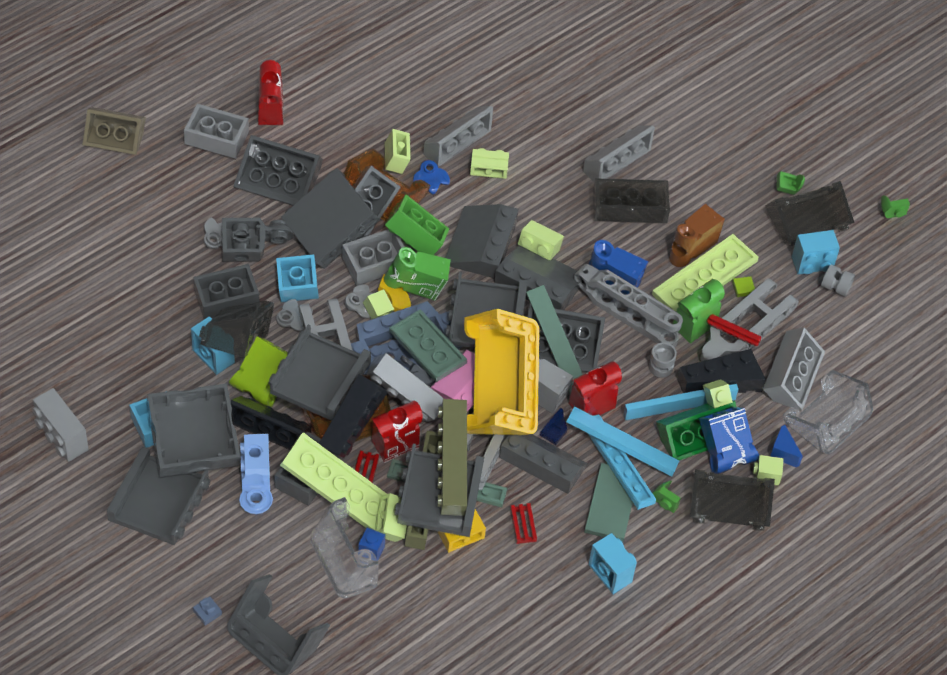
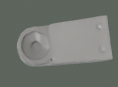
M539 359L538 404L553 414L567 397L573 376L545 359Z

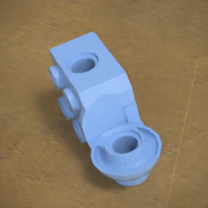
M268 434L244 435V442L240 443L242 493L240 494L239 501L241 507L246 512L258 515L266 512L273 501L272 493L270 492Z

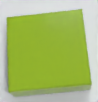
M751 276L733 279L732 283L737 297L748 296L755 290Z

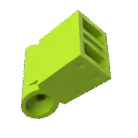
M256 337L240 366V370L232 376L229 384L241 392H250L254 399L262 405L272 407L277 396L270 393L269 379L272 374H276L281 360L286 359L288 352L264 338Z

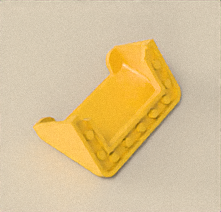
M501 309L464 317L465 333L468 337L475 339L473 414H467V434H534L538 427V323L534 319Z

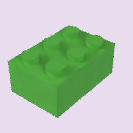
M405 195L392 209L385 224L388 230L402 238L405 244L412 246L417 252L434 255L441 248L449 231L447 226L408 195Z

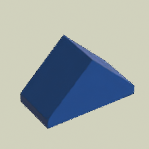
M783 425L770 457L783 458V463L799 467L803 455L786 425Z

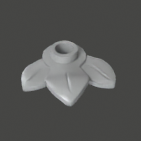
M212 217L204 225L206 232L204 243L207 247L216 249L220 246L222 247V222L217 224Z
M365 284L358 285L345 298L346 308L350 311H356L363 318H371L363 304L367 296L374 294L369 293V286Z
M292 299L284 303L283 309L276 316V321L282 327H291L294 330L301 331L303 327L300 320L298 303L296 299Z

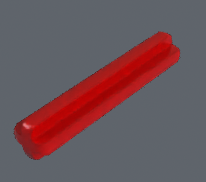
M714 314L710 315L707 320L708 325L751 345L758 346L761 341V336Z

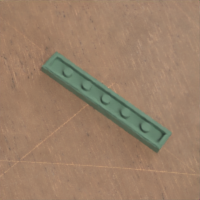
M542 285L527 291L526 295L557 366L571 374L573 379L583 375L545 286ZM571 382V385H570V388H569V394H571L572 385H573L572 382Z
M392 459L387 478L405 482V480H402L404 468H408L409 463ZM486 483L484 488L478 491L476 501L503 507L508 488Z

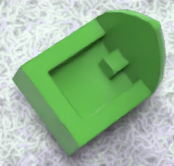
M780 171L777 174L776 190L795 195L803 187L805 177L801 174L795 176Z
M885 195L881 197V207L886 218L902 217L907 214L910 206L908 198L890 201Z
M670 480L659 485L652 494L662 508L674 513L678 509L681 498L668 490L672 482Z

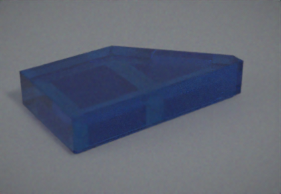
M562 408L556 412L540 432L541 437L554 445H557L567 433V425Z

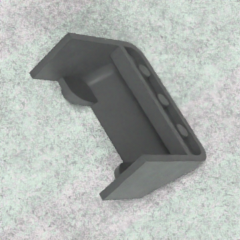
M269 574L251 580L232 614L227 628L231 636L277 675H290L316 651L330 624L325 623L312 628L308 633L300 635L298 640L291 636L269 617L272 610V601L264 594L273 577Z

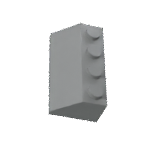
M476 107L472 111H468L459 120H455L447 128L440 130L434 137L428 138L424 143L423 155L429 160L434 161L438 167L491 131L493 107Z
M653 125L637 126L634 129L628 130L625 135L614 139L611 144L602 147L596 154L588 156L584 161L583 172L594 183L599 185L651 151L655 127Z
M805 327L786 331L763 388L774 402L799 411L803 410L825 353Z
M387 353L374 357L367 373L371 377V381L386 388L390 396L399 398L402 401V405L414 400L417 401L422 409V421L429 422L435 420L438 416V406H442L444 398Z

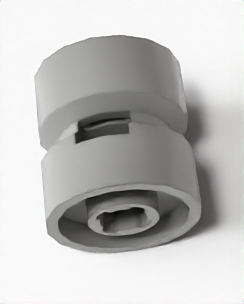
M831 264L821 286L829 290L835 289L836 293L845 297L854 281L855 274L848 271L841 272V268Z
M661 342L653 347L649 370L654 376L664 378L673 372L677 355L673 345Z

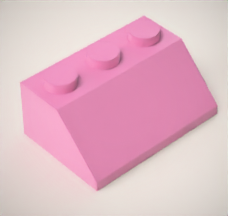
M465 350L463 355L467 359V364L435 382L430 388L444 399L467 400L468 411L474 405L475 353Z

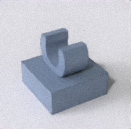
M210 596L204 598L193 607V612L205 626L222 615V610Z

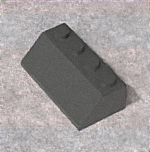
M372 166L365 167L353 185L361 198L379 218H381L401 188ZM375 225L371 227L360 238L369 236Z
M533 434L508 435L501 445V459L569 494L588 463Z

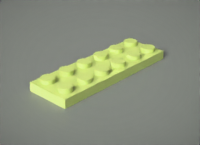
M732 234L652 291V295L659 302L677 311L679 301L709 280L716 279L724 286L758 262L759 257Z
M302 433L280 466L365 528L375 530L380 497L387 495V493L305 433Z

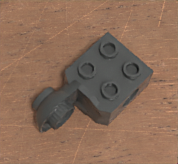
M222 218V262L261 261L264 256L265 241L275 244L285 243L294 237L293 231L284 220H273L270 222V225H265L261 218Z

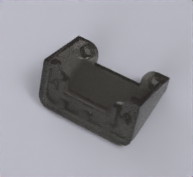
M841 181L832 183L831 186L821 187L818 190L793 197L778 198L765 205L767 213L785 244L789 243V246L795 245L797 236L800 234L836 229L841 232L848 230L849 225L855 223Z
M266 300L224 308L206 326H202L199 337H201L200 345L245 358L248 355V344L253 343L255 333L262 338L268 336L274 303Z
M695 469L692 471L689 518L693 519V523L705 524V520L753 526L752 530L764 531L765 527H770L775 479L715 474L714 472L707 474L705 470Z

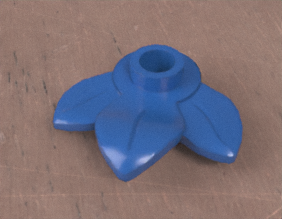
M426 160L421 164L420 170L415 173L413 182L415 187L424 185L434 195L440 184H450V178L448 173L438 168L434 161ZM430 166L432 170H427L426 167Z

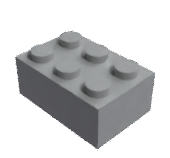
M197 104L184 129L185 144L236 159L249 133V118Z
M385 230L342 244V259L356 286L382 278L383 274H386L394 262L399 250L405 246L397 234Z
M54 388L33 399L34 408H32V411L36 416L34 419L35 424L39 429L45 431L47 440L55 444L56 451L60 457L64 456L69 462L89 450L86 429Z

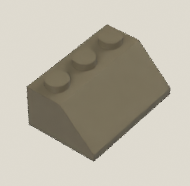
M95 107L89 108L87 110L82 145L137 155L144 134L146 117Z

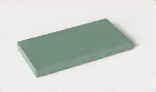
M421 309L389 327V332L435 382L467 364L466 357Z
M601 463L584 533L600 537H606L612 533L616 538L624 542L633 502L609 465Z

